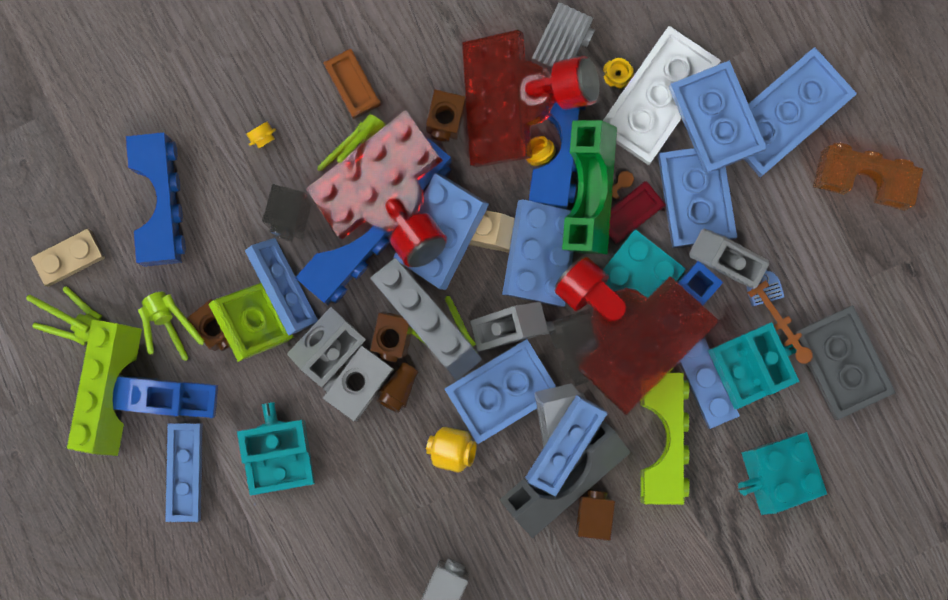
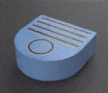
M766 270L759 284L767 280L769 286L763 290L771 301L784 298L779 278L773 272ZM747 286V292L752 290V288ZM758 293L753 297L749 296L752 307L764 304Z

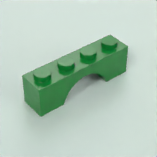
M603 120L572 121L570 154L577 168L578 192L571 213L564 219L562 250L581 254H608L617 127Z

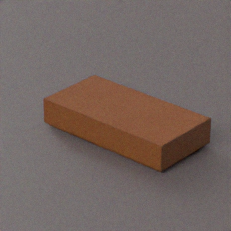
M351 48L323 62L353 119L381 105Z

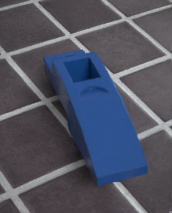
M119 375L113 390V409L171 416L184 415L214 418L216 417L218 385Z

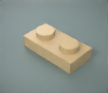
M86 229L31 257L44 286L47 287L105 258L90 229Z

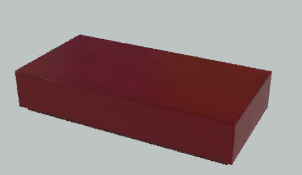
M647 181L643 182L611 208L609 238L615 245L666 206Z

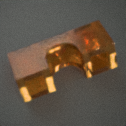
M833 143V145H829L821 151L813 187L844 195L852 190L856 175H866L876 185L877 191L874 203L905 211L915 206L924 169L915 167L914 162L906 159H895L892 161L884 159L883 154L875 151H864V153L853 151L852 147L848 144Z

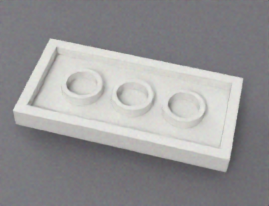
M668 26L603 119V121L617 127L616 144L647 165H650L681 120V115L669 90V85L717 66L721 60Z

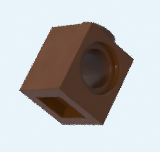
M434 89L426 122V131L431 134V138L442 142H449L450 138L458 139L466 105V96ZM441 112H450L454 116L453 121L449 124H441L436 118Z
M210 299L187 317V319L203 338L205 345L210 350L216 351L220 349L224 351L230 345L223 332L221 331L219 335L212 337L208 331L209 324L216 319L208 305L213 301Z
M379 312L370 351L378 352V358L397 362L398 357L403 358L407 356L413 328L401 315ZM388 329H394L399 334L400 340L396 346H390L385 340V333Z
M588 490V496H581L579 498L575 532L578 537L611 541L615 501L607 499V492Z

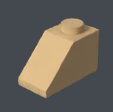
M486 210L469 245L509 253L515 218Z

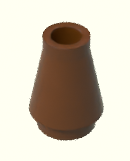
M402 363L399 369L378 391L380 395L377 401L396 413H399L402 407L406 408L418 371L410 365Z

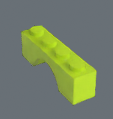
M92 320L67 449L90 454L118 456L124 423L118 419L113 409V390L120 372L129 363L137 359L142 333L141 328Z
M644 373L640 377V406L651 410L659 417L666 433V444L660 458L649 467L640 470V502L643 504L684 505V497H689V478H684V464H689V446L684 445V432L689 431V414L684 412V399L689 398V382L684 380V373Z

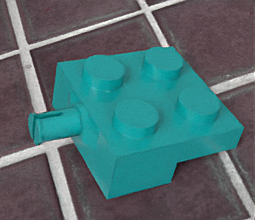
M635 229L603 271L609 275L605 284L624 301L627 309L644 321L686 268Z
M772 322L707 350L734 409L742 408L799 382L788 356L795 354L797 350L795 347L789 350V348L793 347L792 344L788 346L782 345Z
M275 402L261 404L265 424L257 428L237 431L242 464H245L249 495L315 484L305 420L292 422L278 421Z
M807 432L741 452L749 480L738 483V488H745L739 490V492L743 496L754 492L761 515L776 514L827 495Z

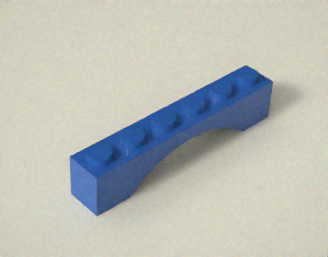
M423 133L418 136L401 156L400 176L396 192L393 196L398 201L408 202L412 207L415 205L419 206L434 173L442 174L447 178L452 171L449 167L452 164L451 157ZM385 211L380 220L367 233L350 244L332 251L316 253L295 278L327 306L331 302L335 304L339 302L348 290L345 287L346 284L353 277L357 280L368 268L369 265L366 261L373 253L378 256L389 244L390 241L387 237L396 229V226L390 219L388 211Z

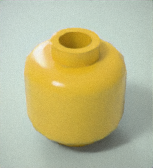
M442 427L435 436L431 435L426 447V452L431 455L432 464L436 468L453 472H461L467 466L470 467L474 462L477 444L475 441H472V436L469 432L450 427Z

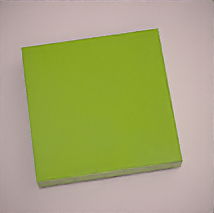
M262 283L215 299L208 304L238 362L294 338L292 334H287Z

